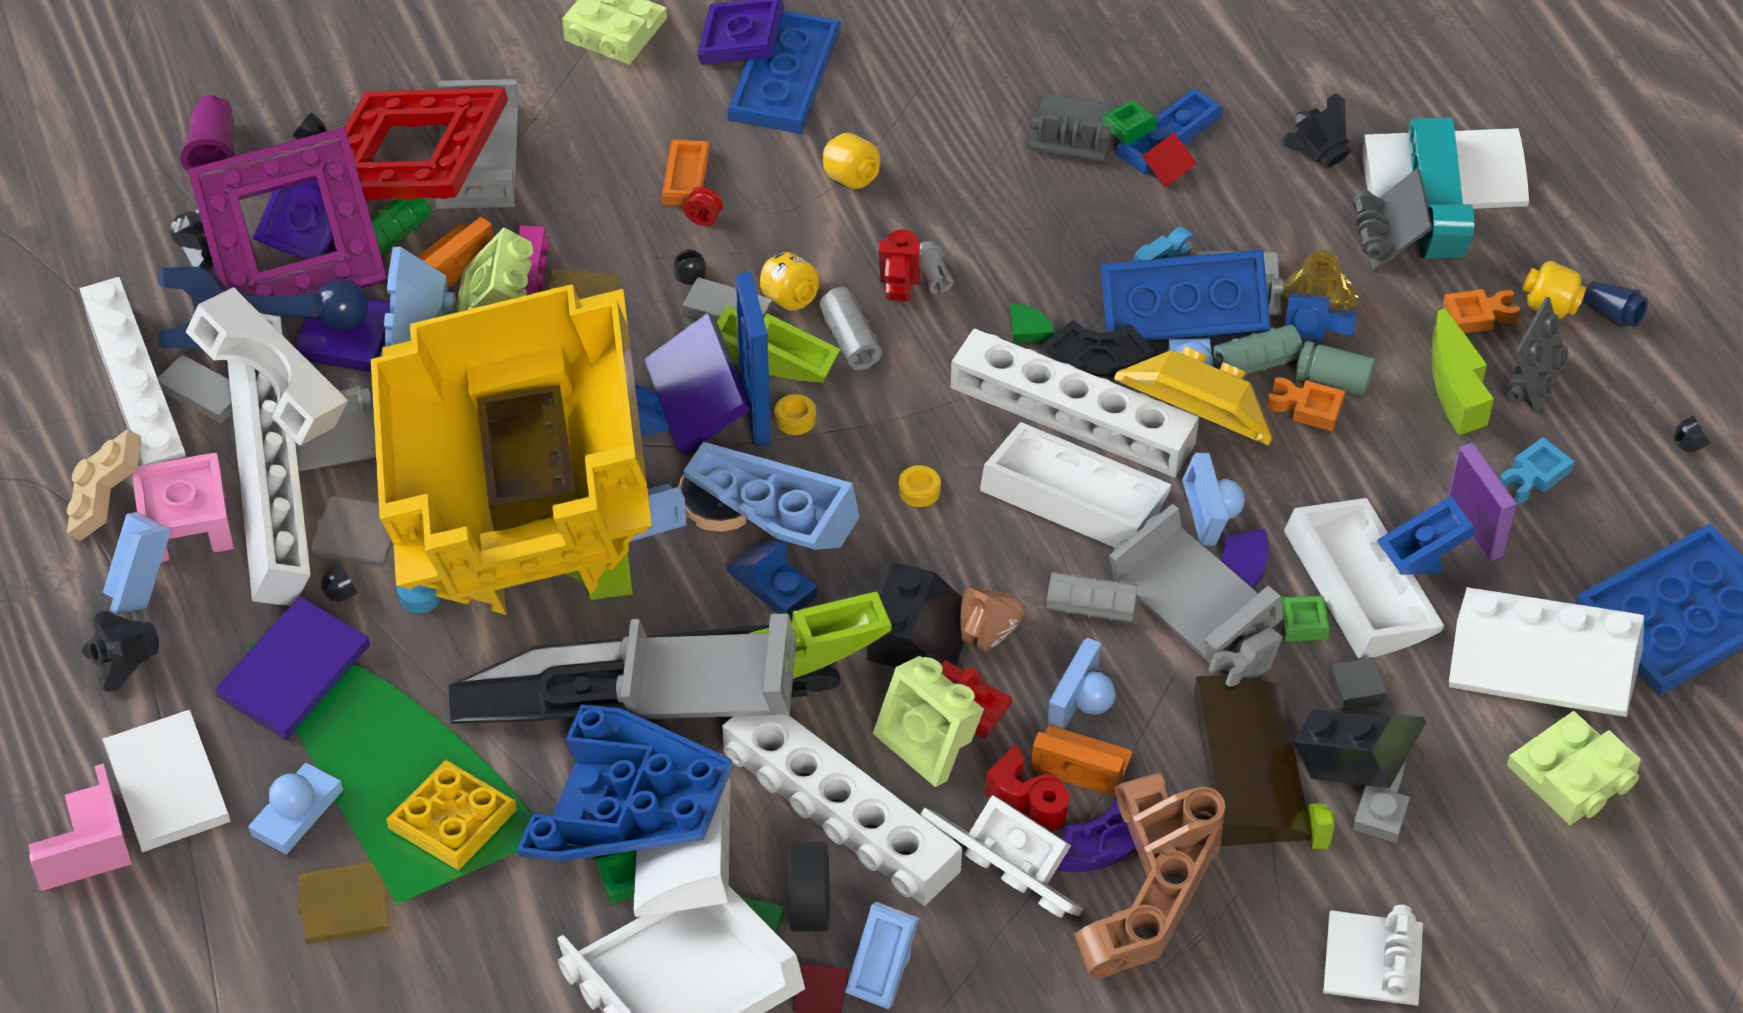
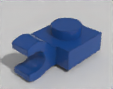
M1290 292L1285 326H1295L1300 337L1324 340L1325 329L1339 334L1354 335L1357 312L1329 309L1330 297Z

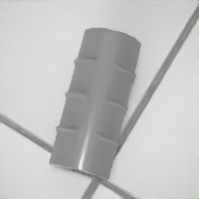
M846 287L830 290L819 302V307L825 317V323L829 325L832 337L836 339L840 352L843 353L848 365L853 367L854 370L867 369L878 362L882 356V349L877 341V335L873 333L869 320L865 318L862 306L858 304L852 291Z
M1052 572L1046 610L1066 613L1067 616L1075 614L1087 616L1088 618L1108 619L1110 622L1114 620L1133 623L1138 584L1119 582L1117 579L1115 581L1098 579L1096 576L1093 578L1078 576L1075 573Z

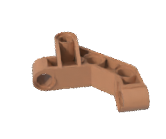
M1159 772L1121 783L1115 787V795L1120 813L1128 826L1147 879L1130 909L1113 913L1111 917L1095 921V923L1085 926L1077 933L1074 932L1090 977L1103 978L1122 970L1152 962L1165 951L1211 860L1220 851L1225 802L1221 794L1213 788L1197 787L1169 796L1166 783ZM1169 874H1177L1182 876L1185 881L1180 884H1171L1165 881L1164 877ZM1141 928H1148L1156 932L1157 935L1151 939H1143L1138 937L1135 931Z

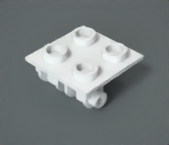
M1396 905L1387 918L1330 910L1323 993L1418 1006L1423 923L1416 922L1412 909L1406 905Z

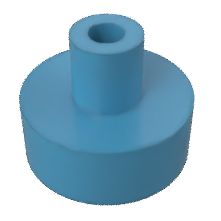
M420 585L410 590L396 586L401 607L411 613L429 612L441 600L440 597L436 596V589Z

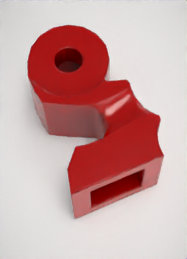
M1014 744L987 772L984 795L989 799L992 795L996 796L1016 810L1026 814L1027 817L1050 832L1057 831L1066 821L1069 804L1067 788L1060 779L1050 773L1021 782L1024 759L1021 750Z

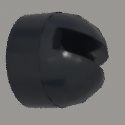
M311 112L292 136L298 140L327 132L322 120Z
M686 249L676 256L674 276L680 283L693 285L698 277L705 278L706 263L700 252Z
M1694 415L1685 419L1676 427L1674 439L1675 441H1680V449L1694 452L1710 444Z
M341 563L331 568L322 577L321 590L325 592V596L331 601L340 602L347 600L358 593Z

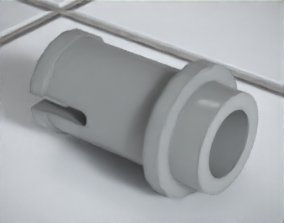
M932 241L921 243V270L927 281L928 288L931 293L937 294L938 290L935 285L937 284L940 293H943L950 289L954 282L942 259L944 256L943 249Z

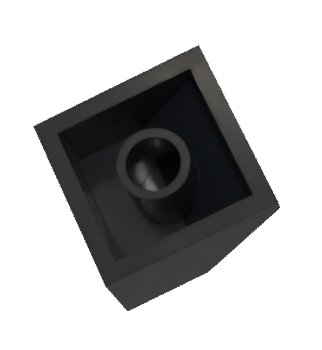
M893 562L880 594L881 602L892 625L891 631L867 645V660L897 667L921 656L922 658H932L940 664L946 660L957 666L965 644L962 640L960 625L962 596L933 571Z
M1349 708L1312 709L1293 742L1311 779L1390 789L1423 730L1426 721L1423 716Z

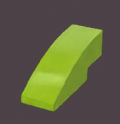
M726 305L717 323L733 364L739 366L737 312L735 308ZM767 313L764 317V323L768 334L769 375L798 381L823 383L840 349Z
M1446 308L1438 310L1431 350L1433 378L1443 409L1460 436L1488 426L1494 398L1483 385L1487 364Z
M877 591L793 611L792 625L797 636L793 679L839 661L891 631L892 625ZM769 628L750 632V634L769 633Z

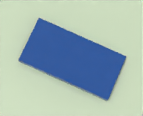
M784 10L773 57L747 60L728 108V120L802 134L839 37L841 21Z
M1263 250L1100 264L1106 332L1117 331L1131 324L1147 343L1169 341V339H1197L1262 333L1271 329Z
M752 272L739 273L735 277L739 379L751 407V410L746 412L753 442L757 447L771 444L768 334Z

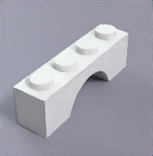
M234 287L198 304L186 333L213 360L238 361L262 373L270 381L277 395V407L271 418L299 446L335 427L348 400Z

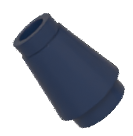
M1592 281L1588 285L1583 299L1585 304L1590 305L1621 327H1627L1628 325L1632 327L1638 326L1648 307V298L1642 296L1640 290L1598 283L1596 281Z

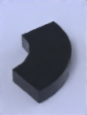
M1072 320L1041 345L1042 349L1053 360L1070 364L1076 369L1094 376H1115L1120 370L1157 356L1156 352L1131 324L1117 331L1099 333L1084 329Z

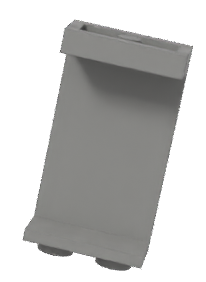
M516 79L449 80L438 82L439 89L504 87L509 100L457 197L448 199L435 198L436 209L515 207L519 115ZM440 125L439 142L448 126Z
M1174 504L1162 513L1154 514L1146 522L1144 528L1130 539L1122 540L1109 555L1113 579H1117L1119 582L1138 584L1137 600L1209 664L1216 652L1230 651L1235 653L1238 644L1246 636H1254L1268 627L1273 628L1283 620L1281 596L1269 585L1258 594L1182 528L1179 508Z
M770 614L769 633L654 638L647 637L640 619H631L629 636L623 638L621 646L625 667L624 674L619 675L617 678L616 692L618 701L624 703L628 712L643 719L790 715L797 636L788 614Z

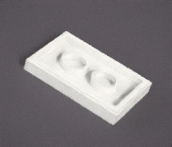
M190 710L103 738L142 852L230 822L228 811Z

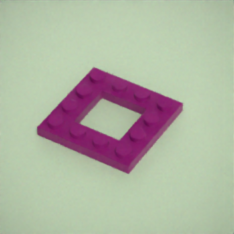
M345 127L187 169L216 275L228 290L234 287L239 293L249 295L288 296L318 292L323 285L335 279L351 280L362 289L388 282ZM317 180L337 251L259 272L239 200Z

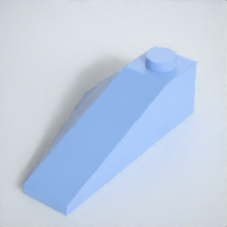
M393 247L387 291L391 294L390 313H385L384 322L386 346L411 341L410 324L455 313L456 306L455 293L448 292L446 275L404 248Z
M703 442L683 471L687 479L775 538L814 550L841 548L860 518L853 483Z

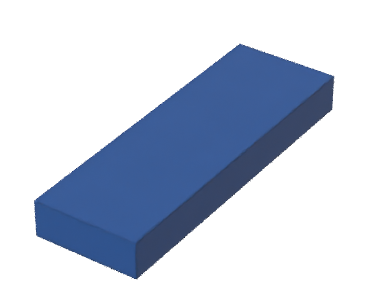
M1193 88L1156 116L1157 129L1128 145L1121 142L1117 145L1116 155L1145 175L1152 170L1142 157L1145 153L1173 132L1185 145L1222 117L1223 106L1196 88Z

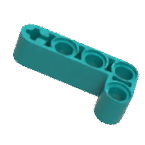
M1451 117L1411 118L1409 124V148L1412 172L1417 168L1421 171L1433 226L1430 231L1419 238L1421 256L1423 259L1464 258L1474 234V212L1471 204H1463L1453 119Z

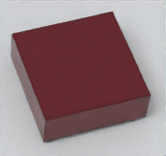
M801 963L800 971L805 990L795 996L794 1013H842L848 969Z

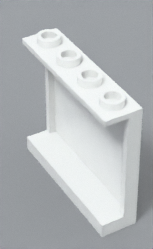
M730 886L728 890V903L642 916L580 951H577L564 935L557 938L563 955L562 958L558 959V964L564 977L570 984L577 982L590 1008L594 1010L599 1007L602 1013H765L805 990L797 955Z

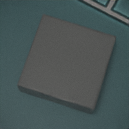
M1373 657L1331 664L1329 677L1341 708L1351 709L1384 703L1386 690Z

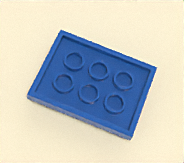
M1710 523L1577 595L1575 604L1644 615L1643 651L1637 673L1658 696H1661L1743 650V556Z

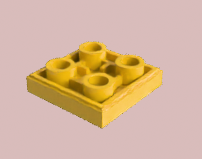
M445 760L387 818L388 829L459 871L517 811L516 800Z

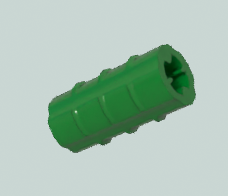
M414 198L411 200L391 199L390 204L383 209H379L377 214L371 218L381 256L390 252L393 246L398 242L404 241V238L409 233L417 230L419 225L431 217V208L425 198Z

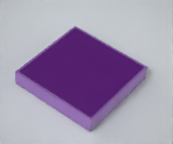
M1470 443L1459 447L1448 497L1452 496L1473 525L1476 533L1473 538L1491 562L1502 558L1504 555L1517 503L1476 445Z

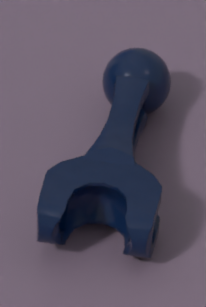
M204 267L161 268L157 271V280L160 286L184 290L192 298L194 305L193 315L198 304L228 290L215 273ZM335 279L323 285L318 292L298 295L259 296L240 293L261 314L319 319L325 326L336 331H348L357 327L364 320L368 310V300L365 292L358 284L348 279ZM191 319L185 326L164 329L159 334V346L162 348L202 349L186 333Z

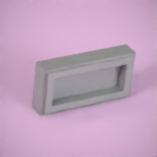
M698 277L682 304V313L685 316L700 319L709 313L718 321L726 305L736 309V288ZM758 295L764 319L767 313L770 314L773 308L772 299Z
M183 354L157 378L163 393L220 424L233 413L229 379Z

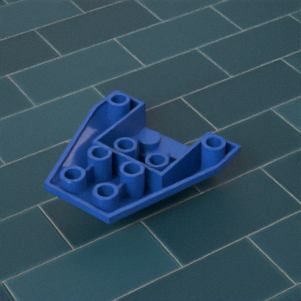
M581 704L566 738V742L576 761L553 816L532 814L517 848V853L523 857L568 861L704 840L733 768L732 759L626 710Z

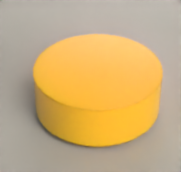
M801 394L784 396L775 405L776 426L782 432L790 435L807 433L816 423V406L814 402Z
M916 465L905 469L901 473L898 492L900 498L906 504L913 507H926L938 500L941 490V479L934 469L923 465Z

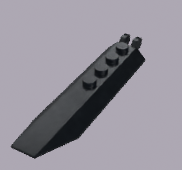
M769 624L649 635L647 637L750 634V632L769 628ZM623 638L533 646L449 685L451 724L568 719L576 717L581 704L619 708L627 711L624 703L618 701L616 692L617 678L619 675L624 674L625 667L621 652ZM823 667L824 669L821 668L794 678L791 697L808 696L807 689L813 692L833 690V688H837V685H839L840 675L836 669Z

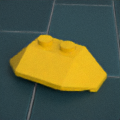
M1184 346L1181 353L1170 350L1120 370L1115 375L1114 380L1265 445L1269 446L1273 439L1252 384L1243 380L1246 372L1224 362L1220 369L1204 363L1207 355Z

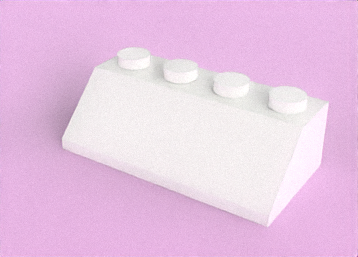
M1467 587L1457 620L1449 687L1627 717L1643 651L1644 615Z

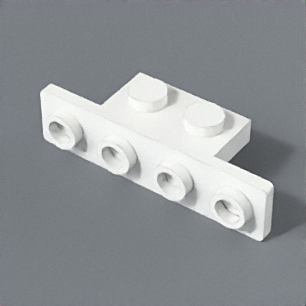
M992 795L969 833L941 814L927 808L923 809L920 814L923 818L952 840L955 838L968 847L964 853L965 856L986 869L993 863L1005 871L1001 879L1022 893H1025L1028 887L1042 896L1038 904L1051 913L1062 918L1065 912L1079 916L1084 908L1047 885L1071 845L1003 800Z

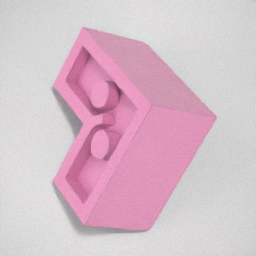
M104 763L95 766L99 785L65 795L74 831L28 844L30 862L41 891L132 864Z

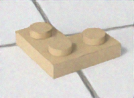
M127 429L115 439L106 441L101 449L87 460L83 459L77 464L72 474V481L74 482L72 499L67 507V514L69 515L68 535L82 541L106 523L111 488L137 470L141 443L140 435Z

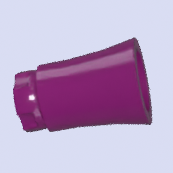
M205 95L199 98L198 105L194 107L190 117L187 139L180 154V162L186 172L190 168L235 157L233 147V111L231 104L226 99H220L215 95Z

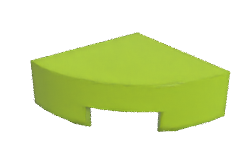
M1309 804L1307 813L1312 834V849H1328V846L1331 845L1335 826L1333 812L1326 804Z

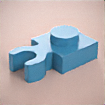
M1179 226L1171 232L1168 238L1162 235L1151 244L1143 245L1136 252L1133 261L1188 256L1191 248L1185 243L1193 238V234L1183 226Z
M1542 437L1515 457L1512 469L1504 471L1500 481L1505 488L1510 485L1519 487L1516 492L1515 502L1520 504L1529 498L1531 489L1534 486L1542 493H1545L1570 474L1575 461Z

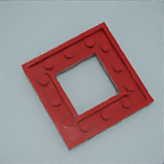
M505 88L365 92L345 126L365 199L373 201L378 199L456 198L509 100ZM391 126H448L429 161L371 162Z

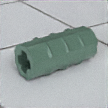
M1287 325L1276 329L1271 328L1269 331L1258 334L1252 333L1250 336L1240 339L1234 338L1230 342L1214 346L1213 359L1217 369H1220L1224 362L1245 371L1244 377L1251 373L1264 372L1266 369L1276 366L1282 367L1284 364L1297 361L1303 344L1295 326Z

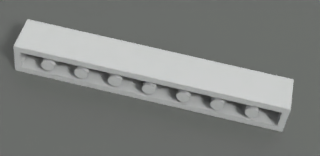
M261 314L282 335L280 317ZM227 360L252 601L291 606L300 596L311 575L295 441L271 418L277 407V395L270 381L258 370L247 364Z

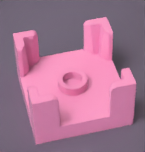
M217 452L137 466V470L132 473L138 513L171 529L169 539L208 532L213 552L234 549L225 503L227 498ZM167 546L161 562L169 560Z

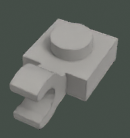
M1271 627L1254 636L1248 635L1238 644L1235 653L1230 651L1216 652L1213 655L1208 671L1211 673L1219 669L1228 671L1229 675L1225 684L1229 687L1239 684L1243 677L1255 679L1270 670L1283 636Z
M1406 762L1402 765L1390 789L1365 786L1352 830L1397 843L1410 800L1409 796L1398 793Z

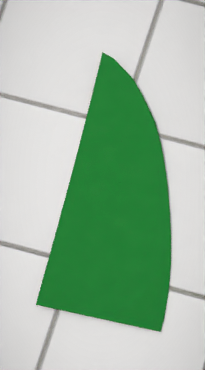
M256 643L249 644L251 649L255 646ZM354 664L295 730L316 768L341 781L343 791L335 801L397 905L517 852V848L532 817L522 801L504 780L449 728L406 694L367 669ZM445 760L516 800L517 811L459 871L388 829L387 818Z

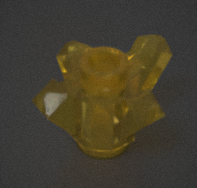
M1325 250L1314 251L1309 254L1303 266L1283 282V294H1281L1288 299L1290 292L1330 297L1329 307L1335 303H1340L1344 309L1356 306L1359 295L1341 271L1338 258L1333 253Z

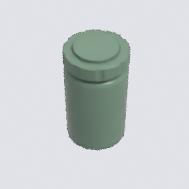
M1306 341L1298 359L1296 380L1301 382L1308 380L1346 391L1345 393L1365 398L1371 381L1375 358L1322 344L1315 346L1314 342Z

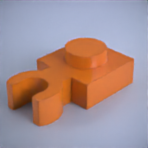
M1484 289L1445 294L1442 305L1464 334L1493 330L1495 320L1505 324L1517 322L1521 310L1519 306L1506 307L1512 305L1514 298L1512 290L1499 291L1494 297L1487 298Z
M1275 378L1273 392L1283 396L1270 393L1267 408L1275 412L1294 411L1293 421L1333 432L1346 391L1305 380L1303 388H1298L1288 379Z

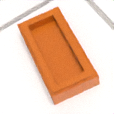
M671 139L662 191V205L684 206L694 188L705 187L710 156V142Z

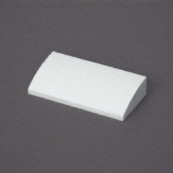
M1519 128L1455 131L1463 204H1471L1473 209L1528 206L1527 172ZM1409 133L1364 135L1361 161L1367 189L1375 196L1380 198L1412 173Z
M1022 422L1018 424L984 464L980 491L1114 548L1122 540L1130 539L1144 528L1146 522L1154 514L1159 513L1171 489L1170 483Z
M1367 498L1294 508L1284 532L1321 596H1324L1325 603L1359 660L1404 649L1428 639L1443 630L1444 624L1415 576L1400 575L1379 546L1377 539L1388 532Z
M730 778L727 780L704 840L637 850L634 893L635 917L728 903Z

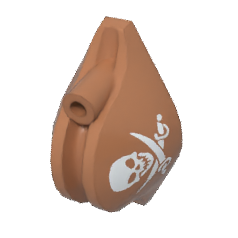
M966 586L962 597L960 616L963 642L972 645L977 641V646L980 650L985 652L991 650L1003 641L1023 619L1026 609L1021 600L1007 593Z

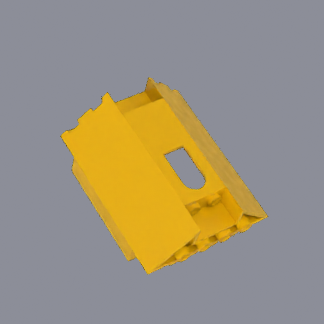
M572 284L410 324L411 341L382 347L383 356L371 359L379 515L383 526L394 544L396 586L410 590L416 586H425L436 589L437 597L463 604H468L470 599L491 604V611L505 615L507 613L504 588L574 571H579L591 595L599 586L598 578L606 569L613 570L629 552L630 541L637 534L643 535L652 525L624 289L579 299ZM560 385L577 498L570 502L553 505V513L547 515L544 519L494 532L488 504L477 399Z

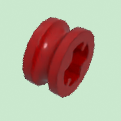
M696 187L692 190L689 199H687L683 206L684 213L692 222L701 226H710L717 220L718 214L723 208V200L710 188Z

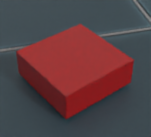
M1175 132L1142 156L1164 187H1167L1197 164Z

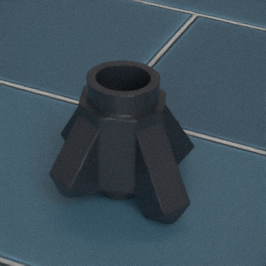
M1333 94L1327 99V109L1320 112L1316 108L1309 112H1298L1295 118V125L1299 129L1296 133H1287L1283 138L1284 146L1314 157L1316 162H1321L1325 168H1330L1340 163L1351 153V149L1347 145L1349 140L1346 137L1345 99L1339 94Z
M199 210L178 215L173 220L170 228L173 241L183 248L192 266L204 267L210 270L213 267V261Z
M98 611L93 616L94 638L84 645L82 654L86 658L92 659L94 664H100L103 668L104 675L99 679L101 688L104 691H117L143 661H148L150 656L157 655L159 651V638L154 625L150 621H131L108 611Z

